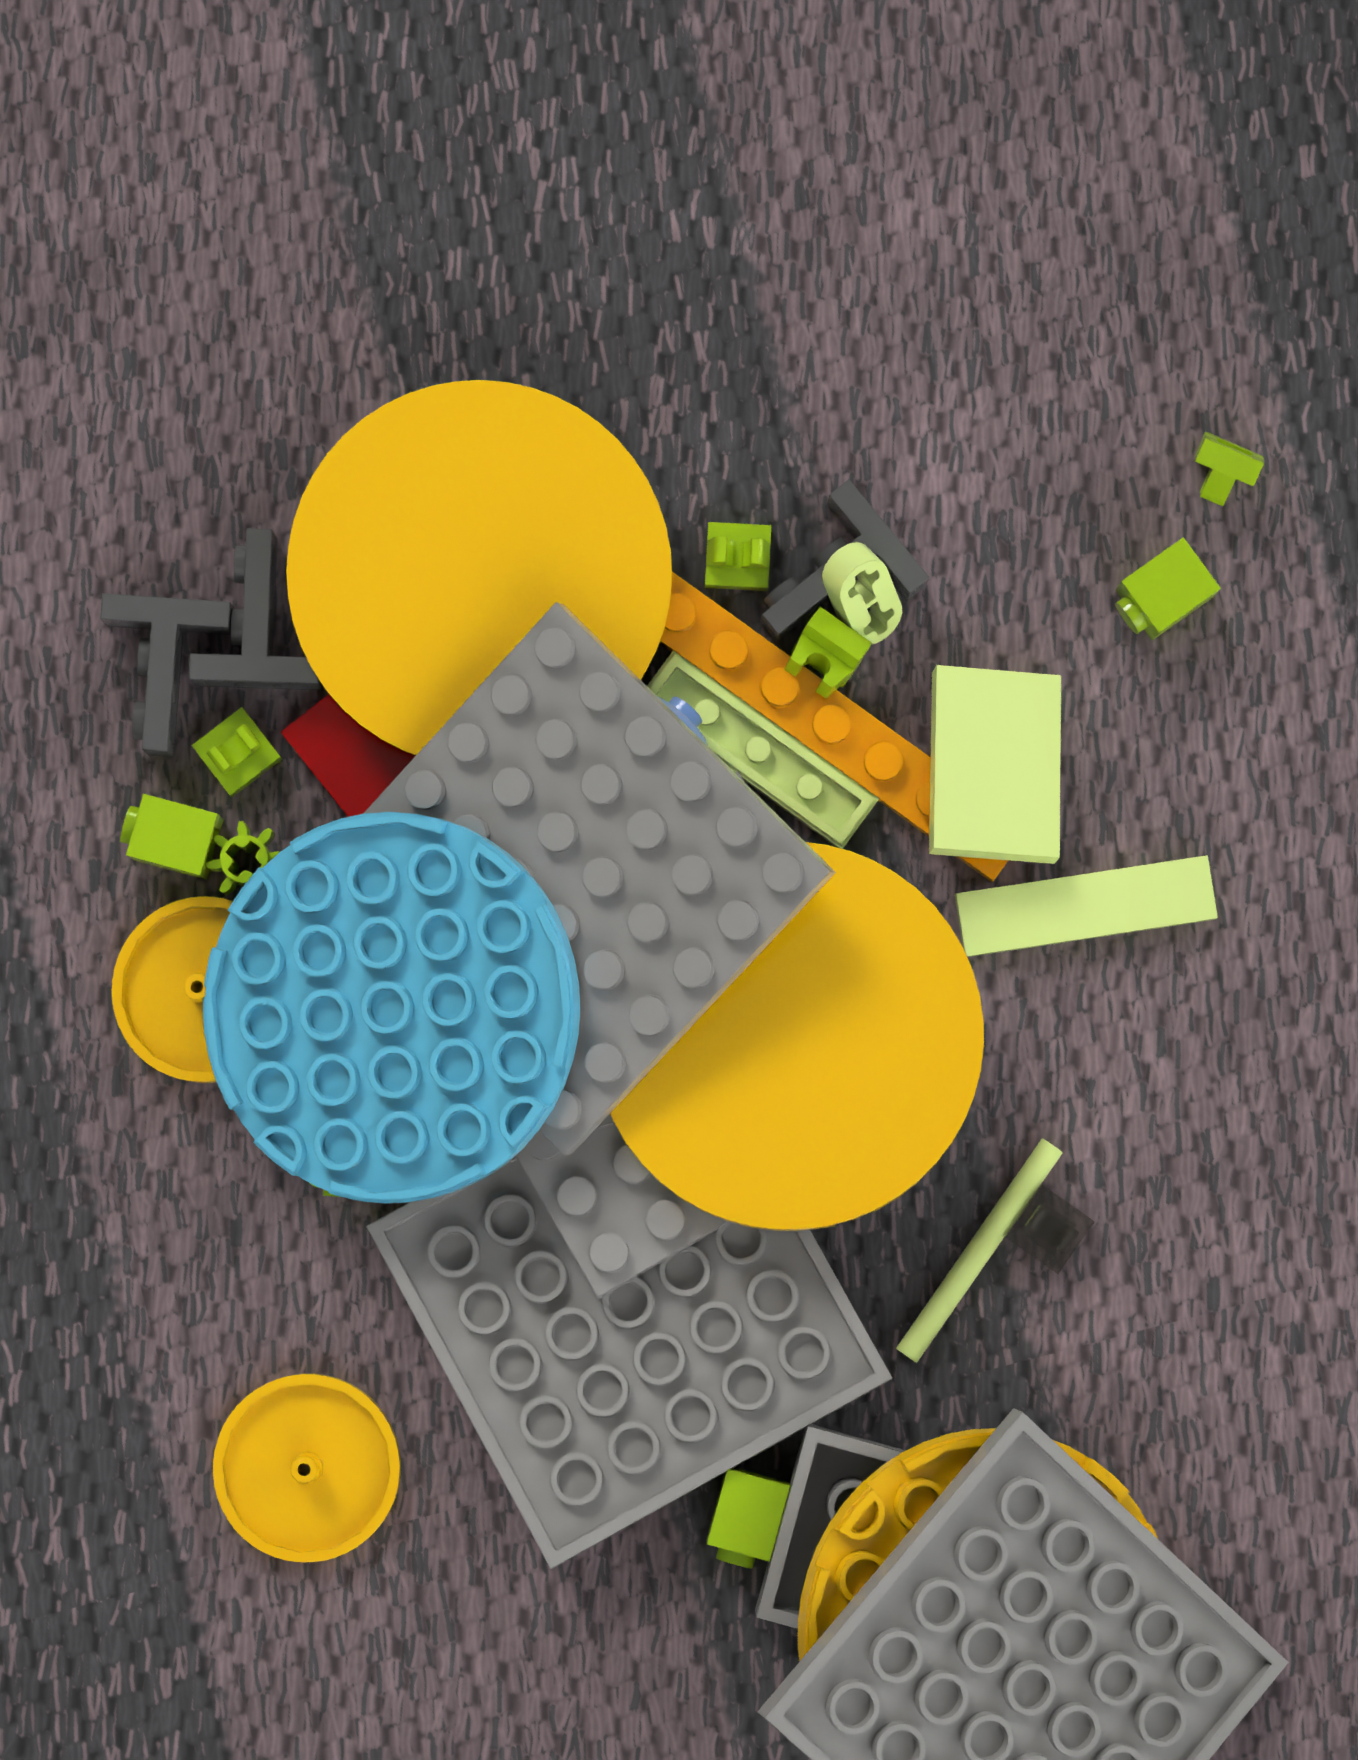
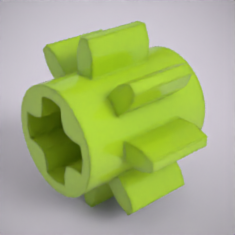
M239 821L237 827L238 836L230 840L217 834L213 837L215 842L222 848L220 859L207 862L206 867L215 872L223 871L228 876L220 887V891L226 896L232 893L237 885L243 887L253 875L247 870L241 872L238 877L235 875L240 867L237 861L233 859L236 852L242 849L244 852L251 853L256 847H259L260 849L256 853L255 858L262 864L260 868H263L279 853V851L271 852L268 849V846L275 837V832L270 828L265 829L258 838L251 836L248 825L244 821Z

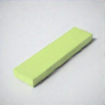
M674 650L647 685L656 696L667 702L673 697H678L694 708L702 719V723L697 728L705 737L708 747L733 772H739L745 782L835 847L843 849L878 802L879 798Z
M1208 855L962 892L954 895L962 946L967 957L1210 921L1218 918Z

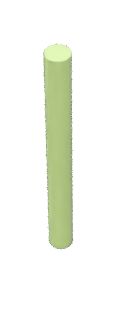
M1043 1138L1040 1140L898 1344L897 1350L917 1363L1063 1154L1062 1151Z

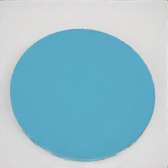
M398 812L365 813L341 818L318 826L290 842L291 845L279 852L263 868H258L228 908L230 914L222 928L216 947L211 949L204 982L206 993L203 998V1022L208 1056L215 1080L229 1109H234L241 1123L255 1139L253 1143L292 1176H298L316 1187L329 1191L328 1193L363 1202L405 1203L436 1198L462 1190L504 1166L527 1145L554 1109L566 1084L574 1060L580 1022L579 981L575 958L567 933L552 903L530 873L508 852L486 837L466 827L444 819Z

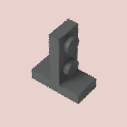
M850 479L829 494L827 505L855 538L851 543L859 542L865 544L885 564L894 587L906 602L926 587L930 578ZM843 537L831 543L814 558L813 562L819 569L799 584L794 577H790L763 600L769 609L762 614L761 623L776 641L780 640L829 600L823 584L822 573L829 558L838 549L848 544Z
M246 528V545L235 546L234 582L244 584L243 608H233L231 643L232 646L242 647L241 655L190 654L189 680L196 687L322 691V683L312 670L306 657L273 656L278 538L272 529Z
M102 593L100 619L108 627L151 630L150 639L141 638L139 642L137 671L138 676L147 677L145 702H135L132 722L133 739L142 740V750L147 755L174 757L184 632L231 635V618L234 607L230 602Z

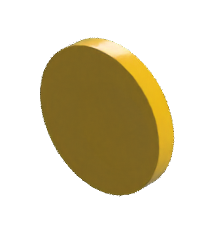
M199 896L169 903L147 916L133 930L118 955L112 978V1004L118 1026L134 1052L148 1065L168 1076L197 1083L216 1082L204 1034L203 998L206 993L204 982L212 947H216L222 928L230 914L228 908L233 902L231 900Z
M296 1374L282 1377L266 1383L246 1396L235 1407L224 1423L218 1436L213 1458V1480L217 1499L232 1527L244 1540L263 1553L293 1562H319L336 1558L348 1553L366 1541L379 1528L390 1512L398 1492L401 1476V1457L397 1437L391 1423L379 1405L365 1392L351 1383L322 1374Z

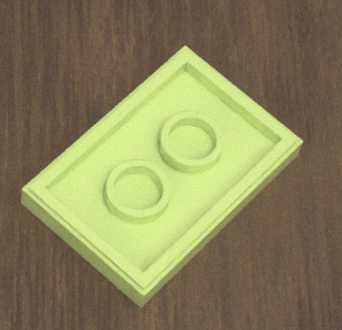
M936 665L932 672L929 854L1055 864L1060 858L1061 675Z

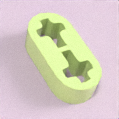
M859 542L849 543L838 549L824 566L822 573L824 587L837 618L872 642V644H876L895 630L902 616V605L885 564L865 544Z

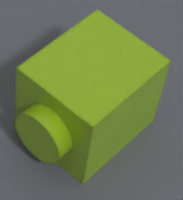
M1182 537L1120 582L1115 591L1121 597V600L1116 602L1115 606L1125 623L1135 634L1145 630L1153 641L1213 598L1221 588L1185 538Z
M143 793L140 806L135 807L131 805L126 813L120 842L129 844L126 856L134 861L207 880L209 869L206 867V863L213 859L217 845L213 837L216 834H220L224 819L214 812Z
M736 1467L724 1473L706 1539L707 1545L718 1547L716 1559L753 1569L756 1558L770 1562L790 1489L789 1482Z

